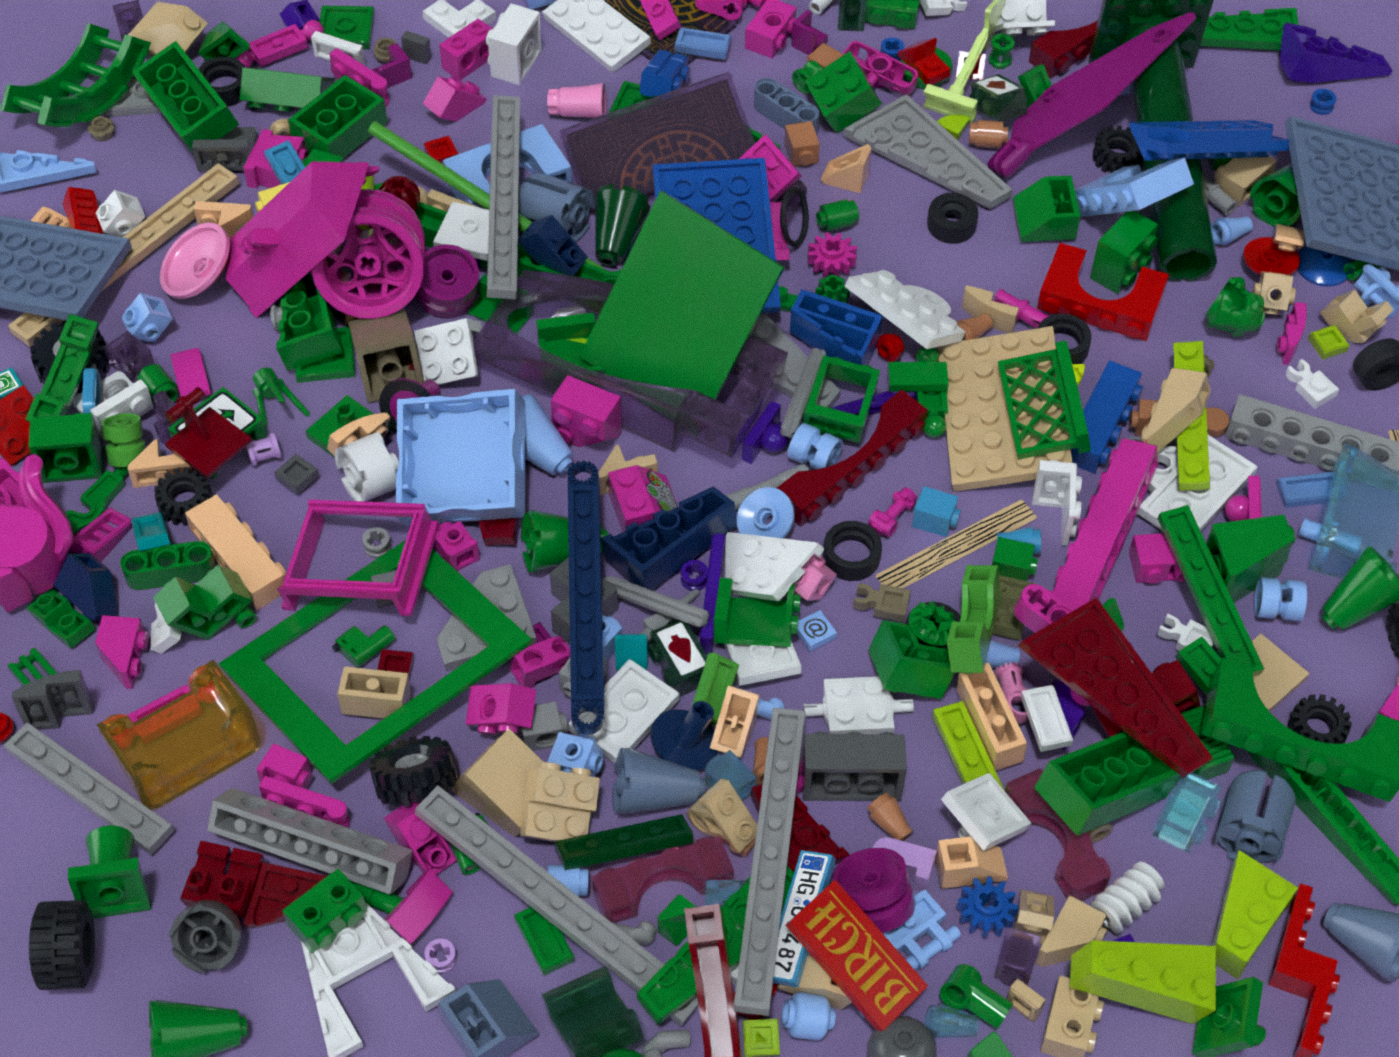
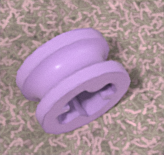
M442 938L435 939L426 946L424 951L425 960L438 971V974H445L455 967L456 953L450 941ZM442 951L446 960L439 962L435 952Z

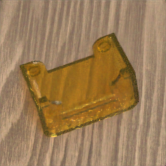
M214 660L197 667L192 672L188 680L190 692L133 723L126 714H114L96 725L101 737L137 797L150 810L166 805L255 753L261 744V738L250 708Z

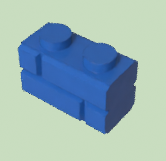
M659 50L642 71L641 95L649 97L655 95L657 99L668 101L675 92L679 93L682 83L687 82L690 76L687 56L677 53L672 55L669 51Z

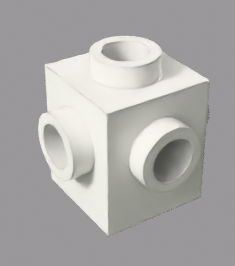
M115 189L96 211L103 232L118 237L125 236L139 225L145 217L137 197Z

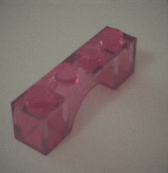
M1039 768L1007 782L1005 792L1028 818L1031 825L1050 831L1059 840L1063 848L1064 858L1058 864L1054 880L1065 898L1068 899L1070 895L1080 901H1084L1104 892L1111 877L1109 865L1104 858H1099L1093 849V843L1089 834L1086 832L1076 836L1035 790L1034 787L1043 770Z
M704 837L696 840L692 845L682 848L672 847L666 849L660 855L648 859L645 857L637 858L630 862L629 865L620 868L603 869L597 875L592 876V892L601 915L612 923H618L638 916L641 898L648 889L658 883L665 881L683 882L693 887L700 895H704L732 886L734 869L721 837Z

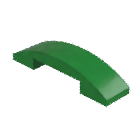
M69 314L59 338L60 348L41 393H36L25 419L26 422L30 423V418L60 416L67 413L82 381L84 369L88 365L97 335L98 322Z

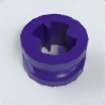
M690 560L684 563L681 567L680 578L682 586L689 591L695 589L700 591L705 588L708 574L707 566L699 560ZM693 572L699 573V576L697 575L696 579L690 578V575L692 576Z

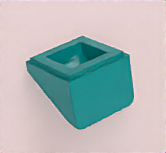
M647 634L615 635L617 671L629 659L647 670Z

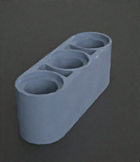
M762 78L755 83L754 108L758 113L785 129V125L812 121L816 135H818L819 110L816 106L771 78Z

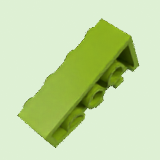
M1092 940L1071 955L1070 988L1194 1024L1216 1011V946Z

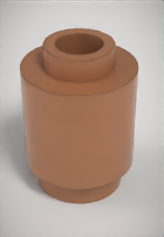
M977 120V122H970L969 144H975V147L1000 149L1002 143L1007 142L1008 127H1003V121Z

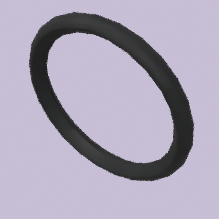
M792 187L786 191L782 199L780 226L787 244L797 247L806 237L809 211L804 193L799 188ZM793 193L799 196L803 214L801 233L796 241L790 238L786 222L787 204Z

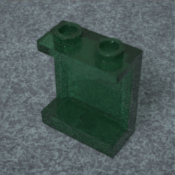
M605 966L541 994L549 1021L571 1057H600L611 1049L624 1048L644 1039L634 1009L628 1010L614 989L611 975Z

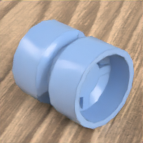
M802 423L792 437L787 456L801 464L809 462L810 468L814 470L836 464L841 453L843 441L829 433L821 435L820 429L807 423Z
M1260 577L1258 579L1254 598L1256 617L1275 619L1277 615H1281L1283 620H1303L1307 604V586L1305 581L1286 580L1281 584L1275 578Z

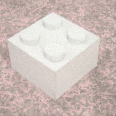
M511 3L507 10L500 14L498 23L494 29L489 30L486 37V44L489 47L488 64L490 65L491 77L517 85L522 83L542 52L540 12Z

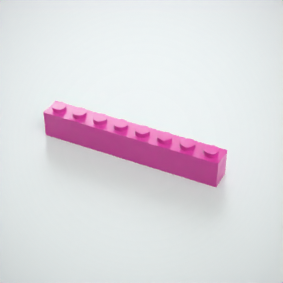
M1122 438L1118 448L1112 450L1109 459L1110 466L1107 472H1102L1099 480L1098 493L1091 496L1088 505V515L1080 520L1077 531L1078 537L1075 542L1070 543L1067 550V561L1057 571L1054 590H1049L1050 593L1073 611L1096 597L1098 600L1100 599L1159 465L1157 446Z

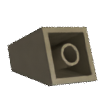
M405 309L380 318H362L348 321L368 403L379 401L382 390L393 380L404 378L417 381L420 384L423 383L416 345ZM410 360H412L414 370H409Z

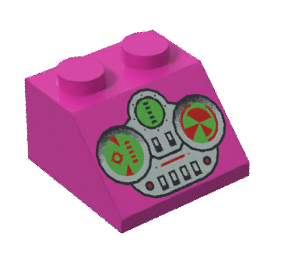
M638 465L608 472V494L622 532L630 524L636 522L640 525L653 519V514L663 509L664 511H670L678 507L666 475Z

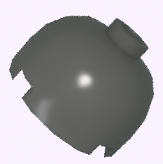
M200 900L191 903L178 914L169 931V938L171 937L173 945L172 952L185 967L196 972H205L206 969H221L233 959L241 943L242 926L233 910L219 901Z
M898 1016L884 1031L874 1028L867 1043L866 1057H937V1046L931 1030L921 1021L910 1016Z

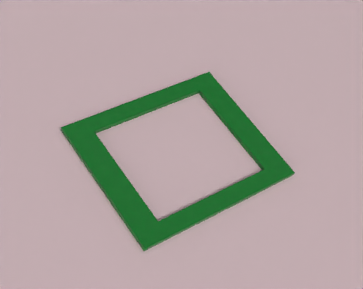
M406 540L344 581L371 582L370 576L397 570ZM432 549L422 586L488 647L347 745L263 660L356 598L320 596L218 664L225 674L332 784L530 646L533 641L532 638Z

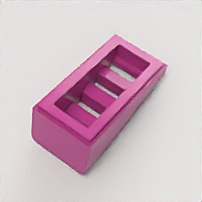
M108 508L73 536L70 554L91 553L102 562L132 528L131 518L112 508ZM110 522L118 527L114 528L107 523Z

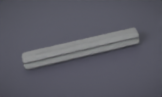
M813 348L809 354L781 425L780 434L783 437L792 438L800 426L823 355L826 356V352L823 349Z
M606 576L604 578L617 588L618 597L696 627H705L708 623L709 613L704 609L614 576Z

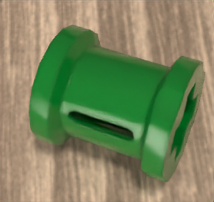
M1003 33L992 37L991 47L993 49L989 55L988 62L994 68L1005 69L1011 65L1012 56L1010 53L1015 45L1012 36Z

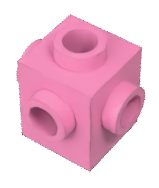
M814 553L802 567L806 572L798 581H795V594H801V598L807 601L821 600L837 574L825 565L826 561L824 558L818 557Z

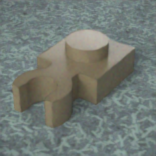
M858 584L856 594L864 595L866 598L855 597L854 608L858 610L874 608L873 616L899 622L905 621L911 590L880 584L879 591H876L867 584Z

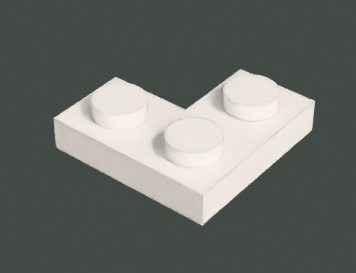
M438 0L422 11L423 19L448 38L477 18L487 25L496 20V11L481 0H475L460 11L445 0Z

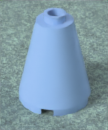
M531 394L522 397L525 400V460L551 475H556L557 473L563 475L572 466L573 452L538 400Z

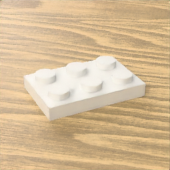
M629 659L604 685V725L600 731L590 736L596 739L595 742L604 752L603 755L616 763L619 749H635L651 731L656 718L662 713L671 710L680 700V693ZM584 712L579 716V719L584 724L586 722L590 724V722L593 723V720H596L597 716L592 712ZM572 721L568 723V730L577 736L579 732L574 729Z

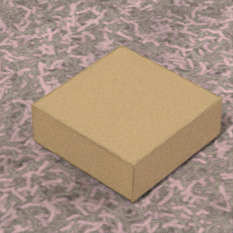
M1018 978L1010 987L1007 1000L1013 1003L1012 1007L1031 1022H1035L1041 1015L1046 999Z

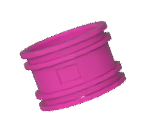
M361 189L344 242L311 270L315 286L322 297L335 309L346 315L358 318L375 319L389 316L401 310L413 299L420 288L423 278L425 235L422 224L414 210L402 199L380 190ZM357 225H371L372 228L366 231L360 229ZM391 232L399 238L398 241L390 234ZM392 261H398L402 263L403 266L401 268L396 269L392 268L389 265V263ZM342 266H348L353 271L350 273H344L339 268Z

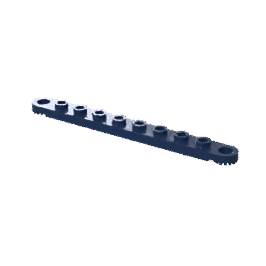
M583 460V462L577 461V463H572L567 472L571 721L577 732L591 735L600 731L605 721L598 469L595 467V464ZM581 472L591 475L588 481L585 479L584 482L583 480H576L575 476ZM584 712H592L597 717L596 720H593V723L590 722L588 724L586 722L584 724L579 719V716Z

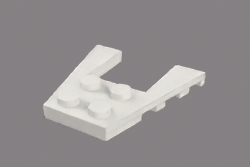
M366 902L367 912L364 913L363 918L354 926H347L339 932L334 941L327 947L319 948L314 953H311L302 943L328 1057H346L363 1047L359 1035L333 989L394 957L426 1012L438 1006V1002L456 991L451 983L448 984L438 974V971L427 960L424 961L404 938L401 939L390 928V925Z

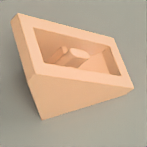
M866 144L828 161L821 177L823 184L861 193L869 175L870 145Z
M728 685L711 742V749L740 758L743 756L756 725L759 694Z

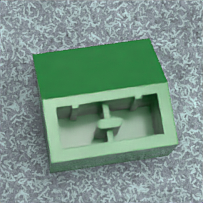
M1072 175L1043 177L1013 197L1012 201L1021 242L1076 239L1081 215Z

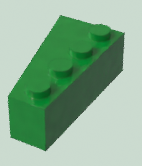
M310 271L284 294V299H281L282 319L279 321L278 330L280 338L277 341L276 349L287 371L343 353L332 307L315 286Z

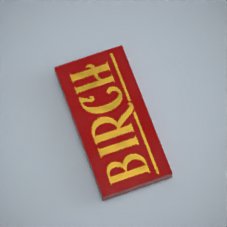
M836 880L824 888L785 925L876 1030L884 1031L928 987L926 982Z

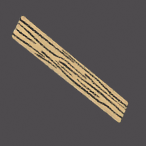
M1019 500L876 574V578L881 584L905 588L997 540V533L1014 531L1035 520L1037 516L1023 500Z

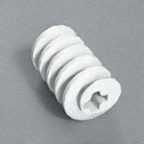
M1137 862L1133 865L1132 869L1127 870L1123 874V877L1117 878L1113 885L1106 887L1103 893L1098 894L1094 901L1091 902V907L1107 914L1103 925L1117 935L1123 932L1122 925H1132V917L1137 919L1142 916L1141 909L1147 911L1152 907L1151 901L1156 903L1161 900L1159 890L1164 889V881L1152 866L1145 862Z

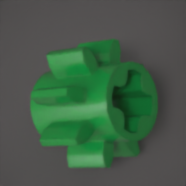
M829 275L824 280L819 279L818 287L815 288V294L847 304L850 290L844 286L845 278Z

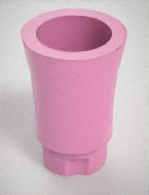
M605 83L549 89L547 94L548 114L605 121L607 114Z

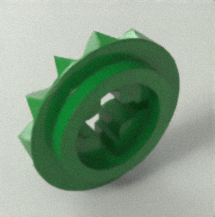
M933 601L928 604L920 602L912 609L908 619L912 632L923 642L935 646L947 645L951 623L956 622L954 620V613L946 612L945 605L937 607ZM931 617L935 619L936 623H939L937 629L934 625V622L930 620Z

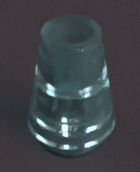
M938 1003L936 1006H928L925 1026L931 1030L934 1038L975 1037L978 1032L979 1018L977 1015H971L970 1013Z

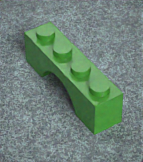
M966 565L962 581L960 622L951 623L947 639L951 672L966 674L984 672L1001 600L998 565Z

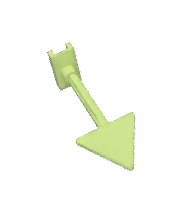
M993 0L986 8L984 28L977 36L954 84L948 90L927 84L923 93L926 96L923 108L946 116L955 114L971 117L970 122H974L977 116L978 100L963 96L965 93L964 88L983 50L988 51L1006 0Z

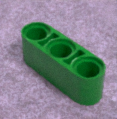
M203 541L159 546L142 551L138 549L132 550L124 554L120 560V566L127 586L133 590L164 587L174 577L190 583L199 582L206 576L208 571L216 567L211 548Z

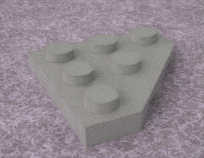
M511 564L481 572L473 586L532 638L533 643L531 645L536 644V635ZM454 615L450 617L436 638L446 671L459 667L488 647Z

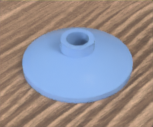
M772 487L760 488L750 493L741 503L737 513V527L740 534L784 539L794 522V507L790 498L781 490ZM773 516L772 521L766 524L767 518Z

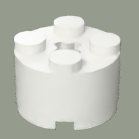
M376 432L335 450L337 469L343 467L346 475L341 480L354 501L367 502L396 489V471L398 470L399 461L394 453H388L380 433Z

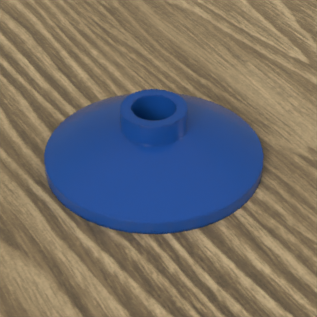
M1307 245L1298 252L1300 264L1297 271L1304 279L1315 285L1325 287L1340 285L1348 279L1346 275L1352 272V269L1345 273L1343 271L1344 265L1351 262V259L1348 257L1309 248Z

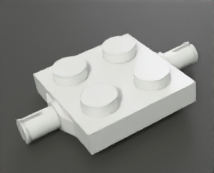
M879 676L823 679L824 698L822 703L803 704L805 717L823 716L828 725L829 734H846L849 732H859L861 734L894 733V713L913 712L914 710L913 699L894 700L889 690L884 689Z

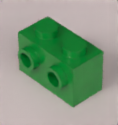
M339 868L283 909L287 926L311 953H314L319 948H325L330 945L339 932L347 926L351 927L357 924L363 918L364 913L367 912L364 896Z

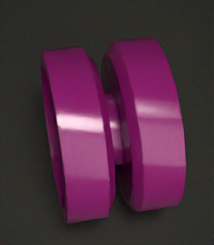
M443 244L434 246L424 252L423 278L420 288L416 293L418 303L426 312L435 317L450 319L462 316L468 312L477 300L479 269L476 260L468 251L455 245Z
M886 848L864 849L844 858L835 868L832 877L833 881L836 880L882 933L901 926L914 913L916 901L904 858L896 851Z

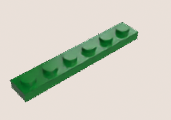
M1189 505L1159 513L1157 518L1221 659L1225 658L1253 668V676L1262 674L1264 670L1263 664Z

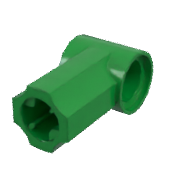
M968 964L957 965L940 989V997L948 1007L957 1010L966 1008L996 1029L999 1028L1013 1006V1003L983 984L979 971Z

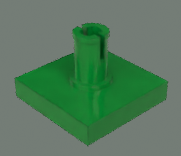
M346 395L305 431L307 439L335 458L327 449L329 436L344 425L374 413ZM388 424V428H387V429H388L389 431H388V433L386 434V436H387L389 433H391L390 424Z
M1253 976L1216 986V1011L1197 1022L1192 1050L1194 1055L1197 1057H1214L1251 1048L1255 1044L1260 1045L1264 1041L1266 1030L1263 1026L1257 1024L1263 988L1262 981Z

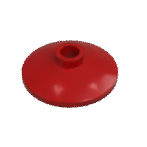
M1272 237L1256 238L1245 246L1243 259L1246 265L1259 275L1261 271L1292 275L1299 267L1300 257L1296 249L1295 252L1278 249L1279 244L1273 243L1274 238Z

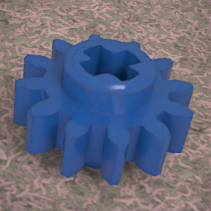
M988 876L985 885H981L980 881L974 878L972 888L962 887V898L958 899L956 908L962 911L959 918L961 923L971 922L970 933L980 928L982 929L983 938H987L989 931L992 929L997 936H1001L1003 925L1007 928H1012L1014 923L1013 916L1017 915L1018 905L1013 903L1015 892L1004 893L1006 882L1002 881L996 887L992 885L993 880L991 876Z

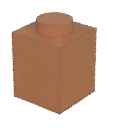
M812 121L785 125L784 146L789 161L793 166L817 164L820 144Z

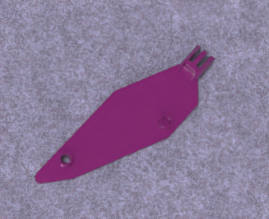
M1190 12L1156 25L1050 86L1013 123L1011 139L989 159L987 163L988 168L1009 178L1029 159L1032 151L1105 110L1196 19L1195 14Z

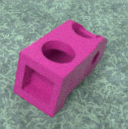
M560 636L530 645L511 658L510 671L520 686L534 688L535 682L552 676V674H559L570 658V648Z

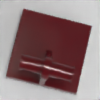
M196 387L187 396L179 397L176 400L177 404L164 413L171 423H174L182 415L185 422V427L169 439L165 446L206 478H209L252 442V438L211 407H208L197 416L193 406L205 397V393L201 388Z

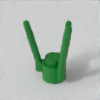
M261 368L254 374L253 382L256 388L252 392L257 401L259 416L263 418L265 427L267 426L263 397H276L280 403H284L285 398L280 390L306 417L310 415L305 406L288 389L283 379H278L272 368Z

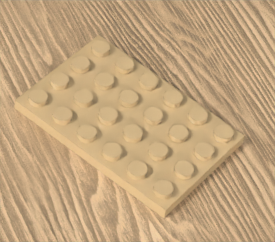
M1053 326L964 340L938 347L939 362H947L949 387L947 400L949 411L948 414H945L954 492L1035 480L1040 460L1073 463L1071 449L1018 460L997 362L1056 349ZM1052 360L1040 362L1036 369L1046 373L1053 365ZM1017 367L1005 371L1007 375L1017 379L1024 370ZM1030 374L1023 383L1034 388L1041 378ZM1047 382L1041 389V392L1052 396L1058 387ZM1018 388L1011 397L1022 402L1029 393ZM1035 397L1028 406L1039 411L1046 401ZM1052 405L1046 415L1057 420L1063 410ZM1023 411L1016 421L1027 426L1034 416ZM1040 420L1033 429L1045 434L1052 425ZM1057 429L1051 438L1056 441L1069 439V434ZM1028 435L1021 443L1022 448L1032 447L1039 440Z

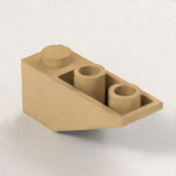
M1177 368L1171 369L1168 379H1164L1162 382L1161 396L1158 403L1155 402L1153 404L1149 425L1143 428L1141 435L1142 443L1157 446V451L1159 452L1202 415L1211 393L1207 373Z

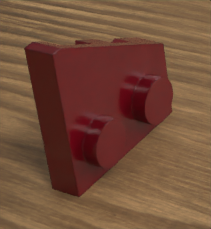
M262 862L243 925L247 929H254L286 921L283 909L327 876Z

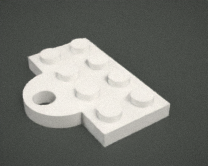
M886 270L863 273L862 275L848 278L845 285L847 289L926 349L962 341L966 331L960 328L954 319L949 317L951 307L936 293L918 286L903 285L895 279L894 274Z
M1208 435L1210 489L1179 491L1178 449L1175 446H1165L1158 452V462L1166 464L1168 468L1156 469L1148 487L1151 494L1141 504L1137 514L1162 530L1157 519L1159 513L1189 505L1200 531H1202L1225 507L1227 500L1235 496L1248 482V476L1256 474L1258 466Z

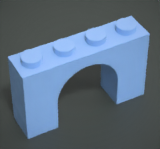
M543 124L521 131L519 135V167L525 168L533 174L543 173L572 183L571 166ZM491 143L443 160V165L490 194V184L486 177L490 174ZM449 185L457 199L486 209Z
M1178 158L1168 160L1144 172H1141L1139 165L1123 167L1075 189L1080 215L1085 217L1140 210L1192 186L1194 183L1186 159Z

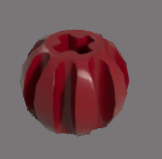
M392 176L385 180L379 188L380 191L391 193L405 201L414 212L420 204L419 188L413 180L406 176Z

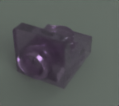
M162 390L153 395L156 405L153 412L159 420L154 424L158 439L162 444H165L171 439L168 428L183 418V415L175 420L174 423H171L166 418L164 413L176 404Z

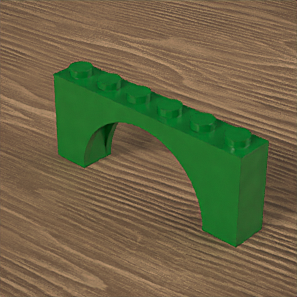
M1225 658L1221 659L1210 679L1201 731L1202 735L1391 802L1399 790L1398 720L1377 714L1365 731L1364 737L1349 743L1332 744L1309 739L1286 727L1265 707L1255 688L1253 668Z

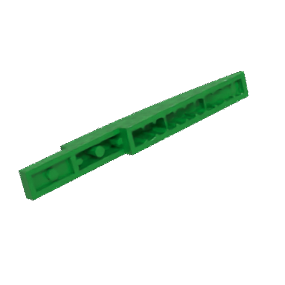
M1201 636L1178 651L1175 658L1208 696L1211 676L1220 663L1221 658ZM1246 750L1262 770L1267 771V775L1271 779L1276 774L1288 782L1296 797L1295 805L1397 907L1399 905V858L1339 787L1330 780Z

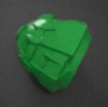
M1230 277L1204 316L1209 320L1206 326L1230 332L1234 337H1241L1248 332L1259 330L1265 321L1263 310L1264 298L1261 294L1257 295L1256 293L1248 292L1243 278Z

